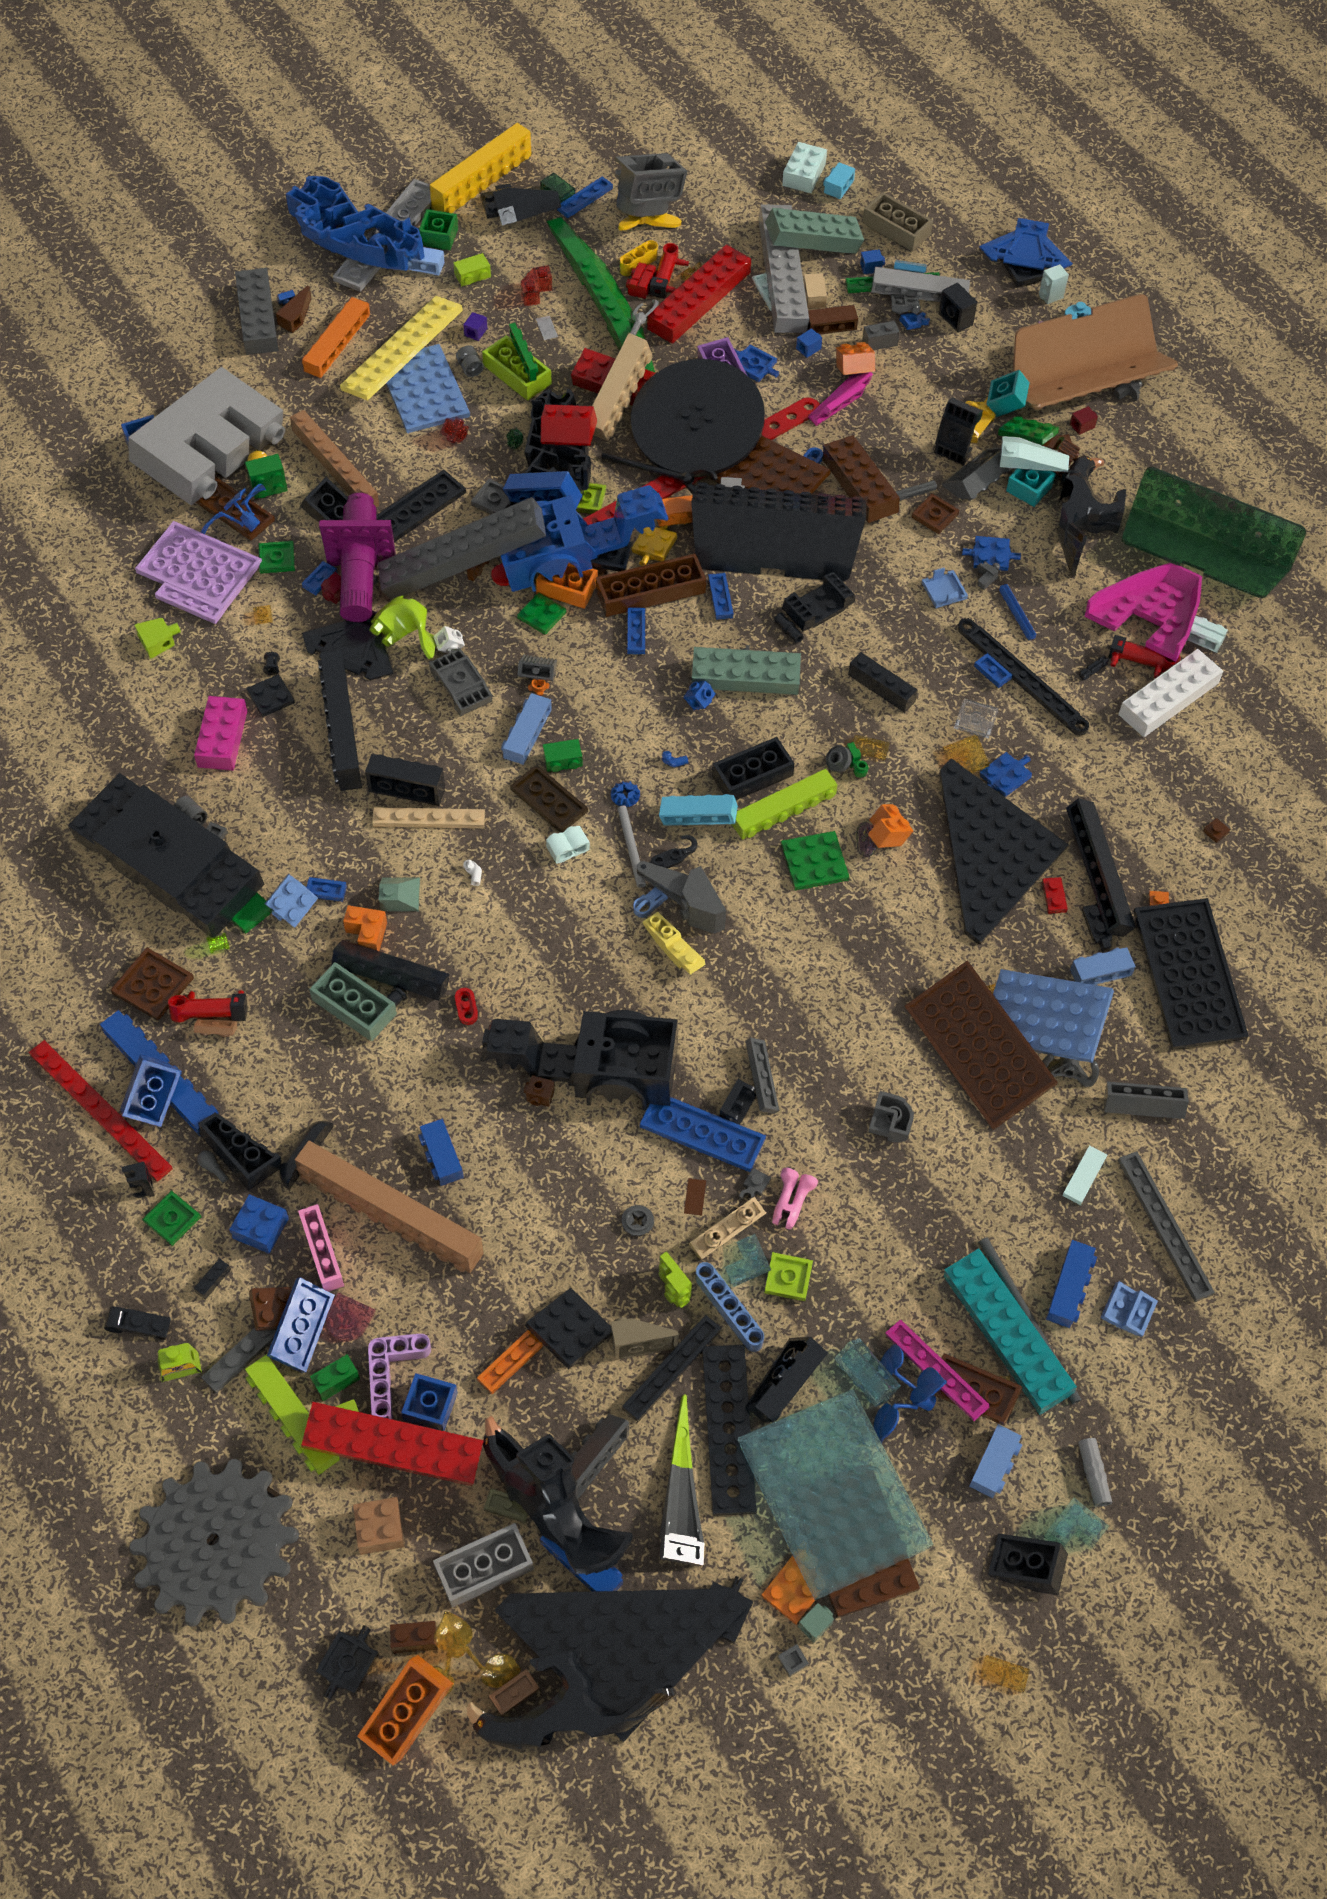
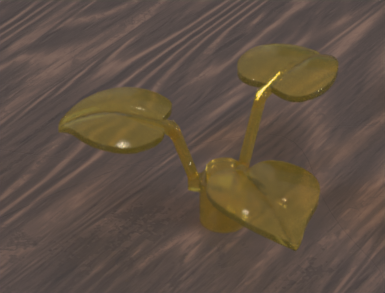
M447 1611L444 1612L442 1620L435 1630L434 1642L439 1649L448 1651L446 1653V1668L443 1671L441 1667L433 1666L436 1670L454 1683L453 1676L448 1674L451 1657L460 1658L464 1653H467L477 1667L484 1671L481 1675V1681L488 1687H502L520 1673L521 1667L514 1658L503 1653L491 1656L486 1661L485 1666H483L470 1651L469 1646H466L470 1643L473 1636L469 1624L455 1614ZM454 1684L452 1685L446 1696L452 1691V1689L454 1688Z

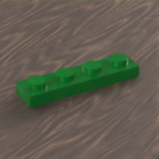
M516 323L509 324V335L530 382L536 381L538 366L536 363H533L531 351L528 352L527 342L522 339L521 329L517 328Z

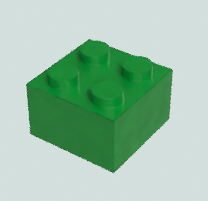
M426 209L419 228L423 246L451 251L458 231L457 214Z
M279 454L245 462L251 490L258 484H262L266 489L254 495L255 499L288 491L284 468Z

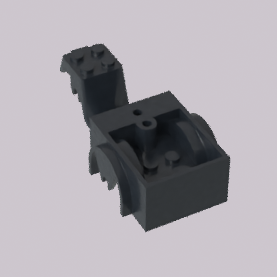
M614 1010L607 1013L583 1011L580 1033L574 1045L544 1043L529 1021L493 1019L488 1028L484 1030L480 1060L484 1062L489 1059H496V1064L501 1069L503 1064L510 1065L512 1070L520 1064L530 1077L536 1076L552 1081L568 1082V1086H574L575 1097L586 1098L587 1105L590 1106L592 1093L595 1090H598L610 1103L612 1099H619L621 1104L635 1093L642 1101V1110L646 1111L647 1104L670 1106L678 1051V1019L647 1017L644 1014L631 1010Z

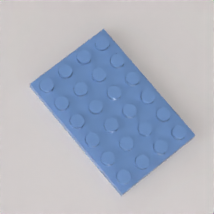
M440 344L423 348L386 383L407 433L470 417V411Z
M1001 969L993 995L1035 1052L1042 1054L1051 1053L1058 1057L1093 1063L1114 990L1104 986Z

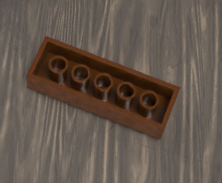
M854 435L823 445V461L850 498L859 496L866 501V521L868 523L899 513L900 497Z
M691 554L596 577V592L605 616L608 617L628 612V608H646L706 593V577L696 554Z

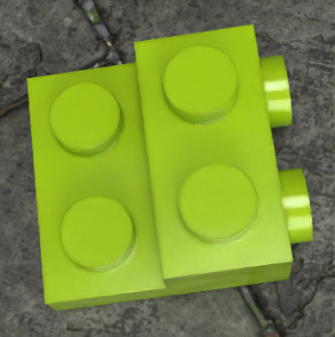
M666 1251L660 1255L658 1274L665 1283L664 1295L671 1304L674 1303L677 1307L682 1308L690 1301L692 1283Z

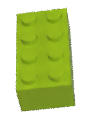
M507 335L482 351L484 367L527 401L552 384L551 370L534 356L533 363H536L538 366L537 380L530 382L512 340Z

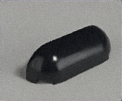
M317 1121L308 1126L283 1161L280 1168V1179L287 1190L292 1188L299 1177L295 1158L308 1141L321 1146L334 1127L333 1123Z

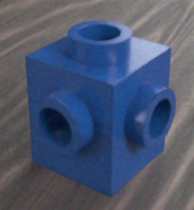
M695 681L689 686V690L683 698L693 710L705 709L712 702V698L716 693L706 681Z

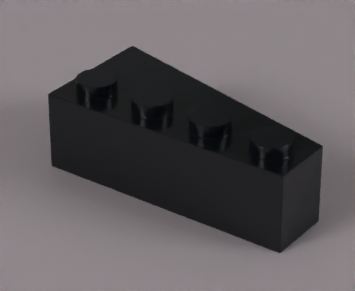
M216 1112L198 1123L200 1136L248 1191L281 1168L280 1155L272 1153L265 1145L251 1139L250 1135L238 1130L235 1125Z

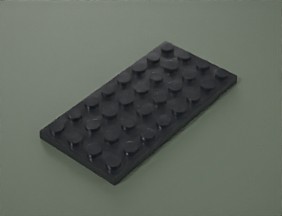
M1204 898L1134 908L1135 920L1171 1049L1247 1039L1249 1035L1209 899Z

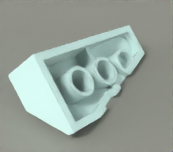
M1002 436L1000 467L1068 472L1069 455L1020 437Z

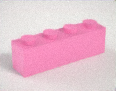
M319 1205L299 1210L301 1222L323 1289L329 1292L344 1287Z

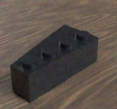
M812 1337L789 1338L745 1407L762 1422L776 1421L828 1352Z

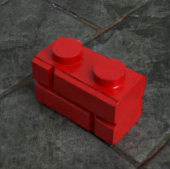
M639 262L636 268L633 267L631 279L628 278L626 282V288H628L630 296H637L642 299L647 298L652 277H655L656 267L654 265H646V263Z

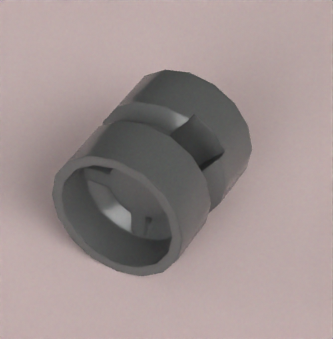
M463 346L457 351L456 359L467 377L477 376L483 371L484 364L473 346Z
M190 796L181 797L173 805L201 825L207 819V812L197 805Z

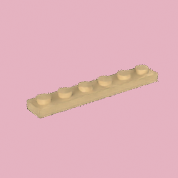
M374 807L372 823L373 827L484 829L485 809Z

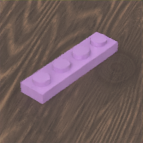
M166 582L155 593L156 599L213 624H216L225 613L224 607Z

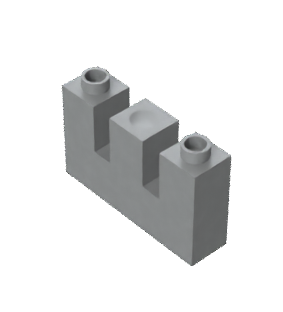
M220 367L128 437L129 461L185 502L193 505L200 498L208 499L214 494L217 488L215 471L227 478L247 461L249 444L261 451L269 443L277 444L285 434V428L282 426L283 410L229 371Z

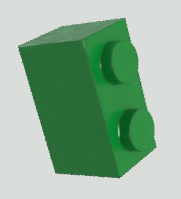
M579 739L543 744V756L547 772H558L564 769L583 767V756Z
M348 1354L311 1375L310 1379L321 1400L325 1401L359 1381L360 1377Z

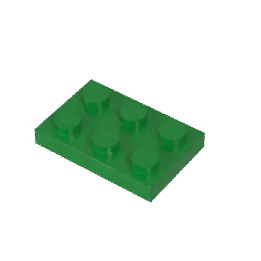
M1020 416L1014 417L998 429L999 436L1020 437L1039 445H1044L1059 433V427L1053 426L1051 423H1039L1037 420H1026Z

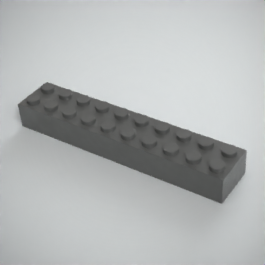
M531 497L378 562L381 591L390 600L398 596H405L545 537L546 532L542 508Z

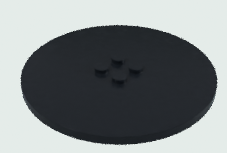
M712 359L685 360L663 368L642 386L634 400L631 412L632 433L642 454L657 467L677 473H684L695 467L705 466L718 474L734 467L744 460L755 448L762 435L765 423L764 403L755 383L738 368ZM706 473L694 475V477L710 476Z

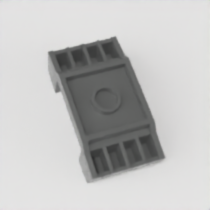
M461 648L428 662L432 676L436 682H442L454 700V708L460 717L492 702L493 695L484 679Z

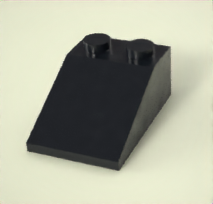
M325 477L304 498L300 507L317 521L343 520V507L347 503L348 497Z
M998 1533L988 1575L1035 1592L1059 1595L1068 1553L1060 1542Z

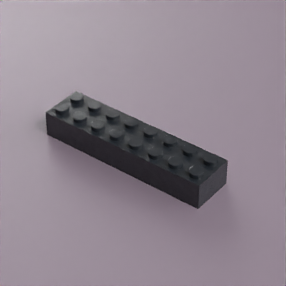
M342 650L320 653L321 660L318 661L335 785H339L340 791L362 788Z

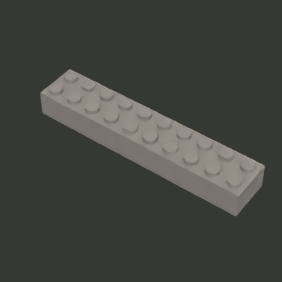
M761 204L758 221L774 332L805 333L808 327L809 314L799 250L794 247L773 245L765 224L772 208L792 210V205Z

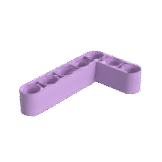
M410 1334L381 1337L370 1341L368 1355L372 1415L393 1420L390 1362L422 1359L429 1356L431 1344L427 1335ZM420 1343L426 1344L424 1349L416 1348ZM399 1345L405 1346V1349H404V1350H402V1351H400V1352H399V1351H395V1348H396L397 1346H399ZM380 1347L384 1349L383 1352L379 1354L374 1353V1350L376 1348ZM378 1368L385 1369L382 1374L374 1373ZM379 1388L386 1389V1392L384 1394H376V1391ZM382 1408L387 1409L386 1414H377L378 1410Z

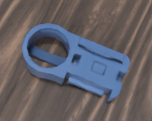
M654 887L646 895L643 894L634 901V914L641 918L648 917L651 912L668 899V896ZM645 904L650 907L647 911H639Z

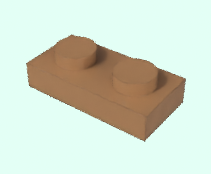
M198 1018L194 1024V1033H200L205 1036L218 1034L222 1037L233 1036L237 1029V1021Z
M525 1669L490 1694L489 1698L499 1714L504 1716L540 1689L529 1671Z

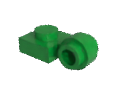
M854 742L848 743L846 748L850 750L852 756L850 768H853V773L856 777L863 778L868 773V764L865 761H860L861 752L856 748Z

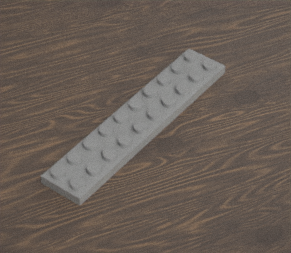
M413 179L386 214L399 221H404L410 217L411 225L415 227L424 216L426 209L429 210L431 207L429 184ZM376 227L366 236L368 241L373 235L379 233ZM381 245L386 254L388 251L387 245ZM347 258L333 275V281L361 292L381 267L366 265Z

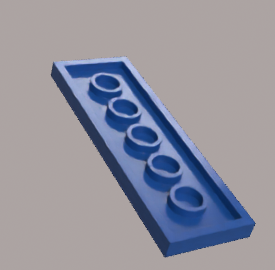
M672 1097L670 1106L649 1104L640 1122V1128L748 1172H751L766 1139V1135Z

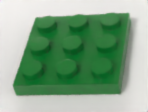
M835 831L781 841V847L795 891L849 881V873Z

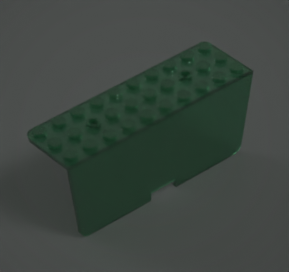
M1148 467L1144 471L1121 540L1126 545L1178 566L1183 563L1204 572L1203 576L1255 597L1266 598L1291 571L1305 539L1306 529L1300 524L1158 468Z

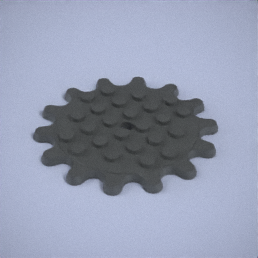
M231 1459L227 1463L225 1470L217 1475L210 1472L209 1465L206 1462H197L193 1467V1478L187 1484H179L173 1478H167L163 1481L162 1490L166 1495V1500L161 1506H144L140 1509L139 1517L149 1525V1531L144 1537L133 1540L130 1543L129 1551L134 1556H144L147 1564L142 1571L136 1574L134 1582L141 1589L151 1585L159 1588L160 1594L154 1603V1609L157 1613L165 1614L174 1605H182L185 1608L184 1621L190 1627L197 1626L203 1614L208 1610L217 1611L220 1621L224 1624H230L236 1618V1605L241 1600L248 1599L255 1606H263L267 1602L268 1594L263 1587L264 1581L270 1576L282 1578L289 1574L290 1565L280 1557V1549L286 1544L296 1542L299 1538L297 1528L286 1527L281 1523L282 1514L292 1507V1498L289 1495H280L272 1498L267 1493V1488L273 1479L269 1471L263 1470L252 1479H245L242 1476L243 1464L239 1459ZM217 1534L219 1536L218 1542L215 1545H208L207 1539L210 1535Z

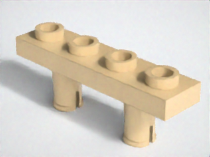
M754 1196L691 1241L689 1245L697 1257L702 1260L765 1215L766 1212Z

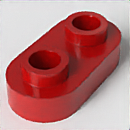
M469 988L457 990L455 993V1003L459 1021L464 1025H472L478 1019L474 993Z

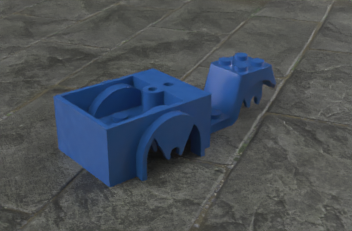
M650 485L620 493L617 496L614 517L590 525L576 511L571 495L552 501H537L538 505L542 508L546 536L501 555L511 590L515 592L532 587L534 592L536 591L534 577L537 572L553 581L552 577L554 575H559L560 578L563 577L568 563L573 564L577 568L581 578L583 577L582 571L593 569L591 560L598 558L597 555L627 546L634 528L641 534L644 533L643 530L646 527H650L654 531V519L668 520V515L659 492L657 493Z

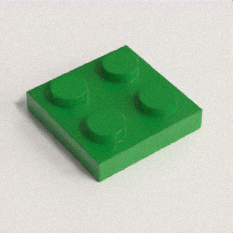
M538 592L517 614V619L546 635L567 612L566 608Z

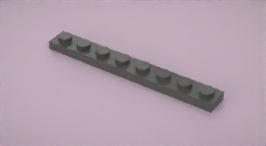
M1138 1151L1120 1157L1118 1162L1194 1302L1213 1296L1215 1292Z

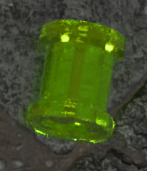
M222 933L221 936L214 938L207 937L211 954L220 949H230L226 933Z

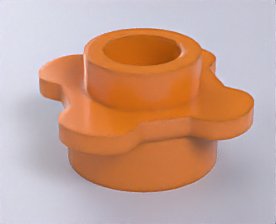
M533 679L532 683L528 686L529 691H533L539 696H542L544 691L549 689V683L540 679Z

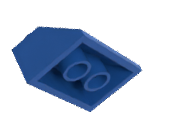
M140 1054L120 1108L122 1116L161 1127L182 1071L160 1059Z

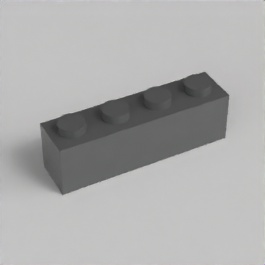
M1107 1081L1104 1094V1112L1185 1119L1189 1103L1187 1088Z

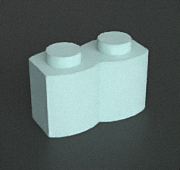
M571 826L563 833L551 834L546 839V847L557 864L590 850V842L580 826Z

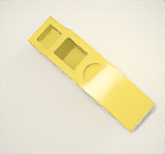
M659 912L643 921V925L652 938L679 969L682 967L691 975L705 965V960L681 938V933Z

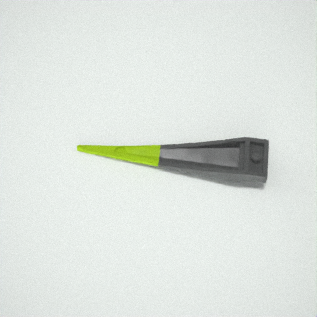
M684 1394L681 1397L659 1538H661L660 1559L699 1567L703 1565L704 1539L692 1468L687 1396Z

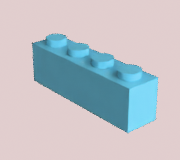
M729 794L662 797L659 817L665 826L735 824L738 805L734 795Z

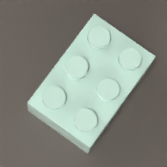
M798 142L783 171L782 186L812 194L826 165L827 149Z

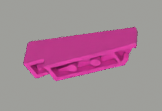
M872 372L852 374L808 418L818 426L861 397L866 385L869 384L873 376Z

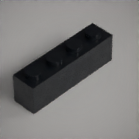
M862 652L850 662L848 676L904 713L915 703L918 689Z

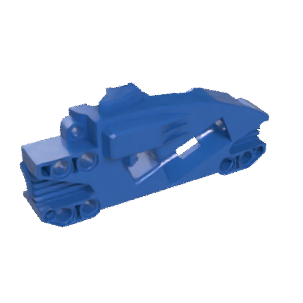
M308 176L301 189L293 186L292 190L286 193L289 214L296 217L301 226L302 235L333 253L366 265L402 271L408 270V261H411V258L415 257L418 260L425 258L419 229L411 225L410 217L404 221H399L371 204L364 205L365 210L358 212L340 184L328 177ZM376 227L379 233L373 235L368 241L364 236L365 230ZM381 245H387L388 251L386 254Z

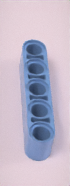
M708 1262L700 1263L696 1268L695 1280L743 1345L751 1352L759 1351L764 1342L762 1329L713 1265ZM707 1272L710 1276L702 1277L700 1273ZM719 1288L722 1292L716 1294L712 1290ZM727 1304H731L735 1308L732 1310H728L724 1306ZM743 1320L747 1325L739 1326L737 1321ZM757 1337L760 1341L753 1343L749 1338Z

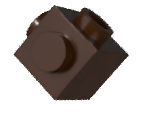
M532 1076L530 1082H526L524 1087L527 1101L535 1106L544 1105L550 1107L555 1092V1081Z

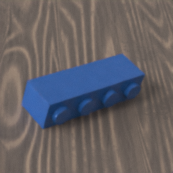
M1074 1240L1071 1241L1046 1320L1070 1328L1073 1322L1077 1323L1080 1311L1077 1310L1078 1304H1083L1086 1295L1082 1291L1084 1285H1089L1092 1276L1088 1272L1090 1267L1094 1268L1097 1256H1094L1096 1248Z
M544 1536L540 1538V1544L591 1592L617 1591L623 1585V1579L621 1578L623 1575L614 1566L597 1574L595 1572L588 1575L576 1574L570 1566L565 1552L556 1543Z

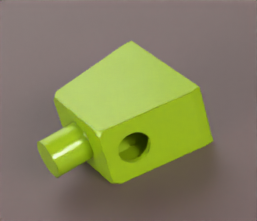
M163 618L135 624L137 635L150 659L175 645L173 636L181 633L177 623L167 626Z

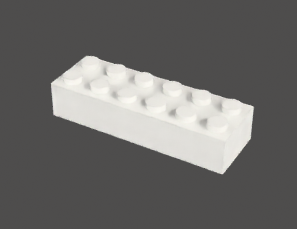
M1196 649L1122 702L1118 715L1141 736L1145 737L1219 684L1223 670L1199 649Z

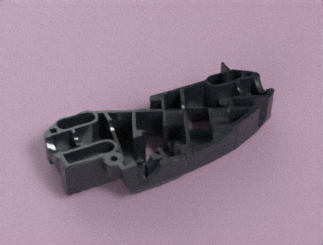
M547 389L535 400H531L532 410L530 417L532 421L524 451L529 468L525 473L568 471L583 498L584 490L589 488L591 479L589 447L541 444V416L545 404L579 406V404H576L571 389H567L563 395H557L551 389ZM509 501V506L517 504V502Z

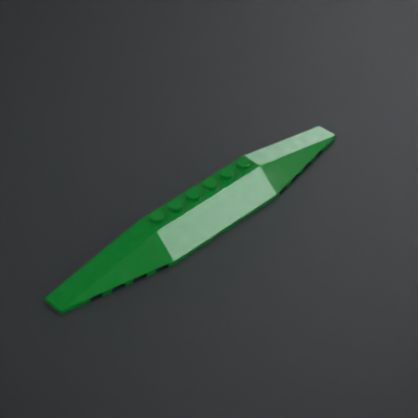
M559 217L547 221L549 228L582 285H585L604 318L607 330L620 351L635 323L631 318L633 312L606 264L565 220ZM640 325L636 336L646 340L643 328ZM651 359L645 369L655 372Z

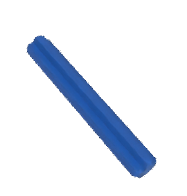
M1008 584L1001 585L999 591L1028 640L1035 639L1036 632Z

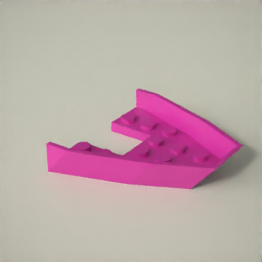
M1173 562L1139 572L1096 592L1087 602L1085 617L1114 632L1132 614L1156 624L1160 628L1146 641L1145 647L1176 662L1190 635L1199 607L1202 576Z

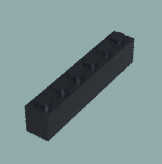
M342 940L333 949L331 966L336 962L351 973L391 986H397L400 989L438 1001L447 991L449 973L346 940Z

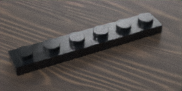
M705 1315L625 1402L622 1409L639 1422L702 1353L703 1349L721 1332V1327Z

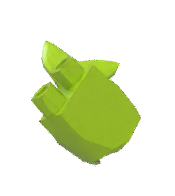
M402 595L392 599L376 613L371 621L373 624L369 630L376 636L382 632L385 635L382 643L386 647L393 645L417 629L421 648L428 659L433 658L435 647H437L434 635L425 630L427 609L412 598L410 600L404 599Z

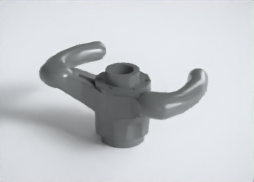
M1049 1053L1042 1060L1046 1067L1054 1059V1055ZM1060 1057V1061L1048 1069L1054 1078L1056 1076L1075 1078L1084 1087H1092L1099 1077V1067L1096 1061L1090 1064L1092 1069L1090 1077L1087 1076L1079 1065L1080 1060Z

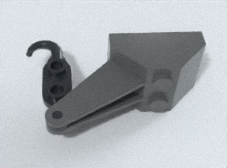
M681 836L682 840L688 839L691 841L692 845L690 847L673 848L653 856L650 862L641 861L637 864V874L681 905V910H679L681 918L686 920L689 926L714 934L725 930L726 909L702 867L699 866L690 870L689 875L668 869L682 863L688 855L696 851L698 843L693 836Z

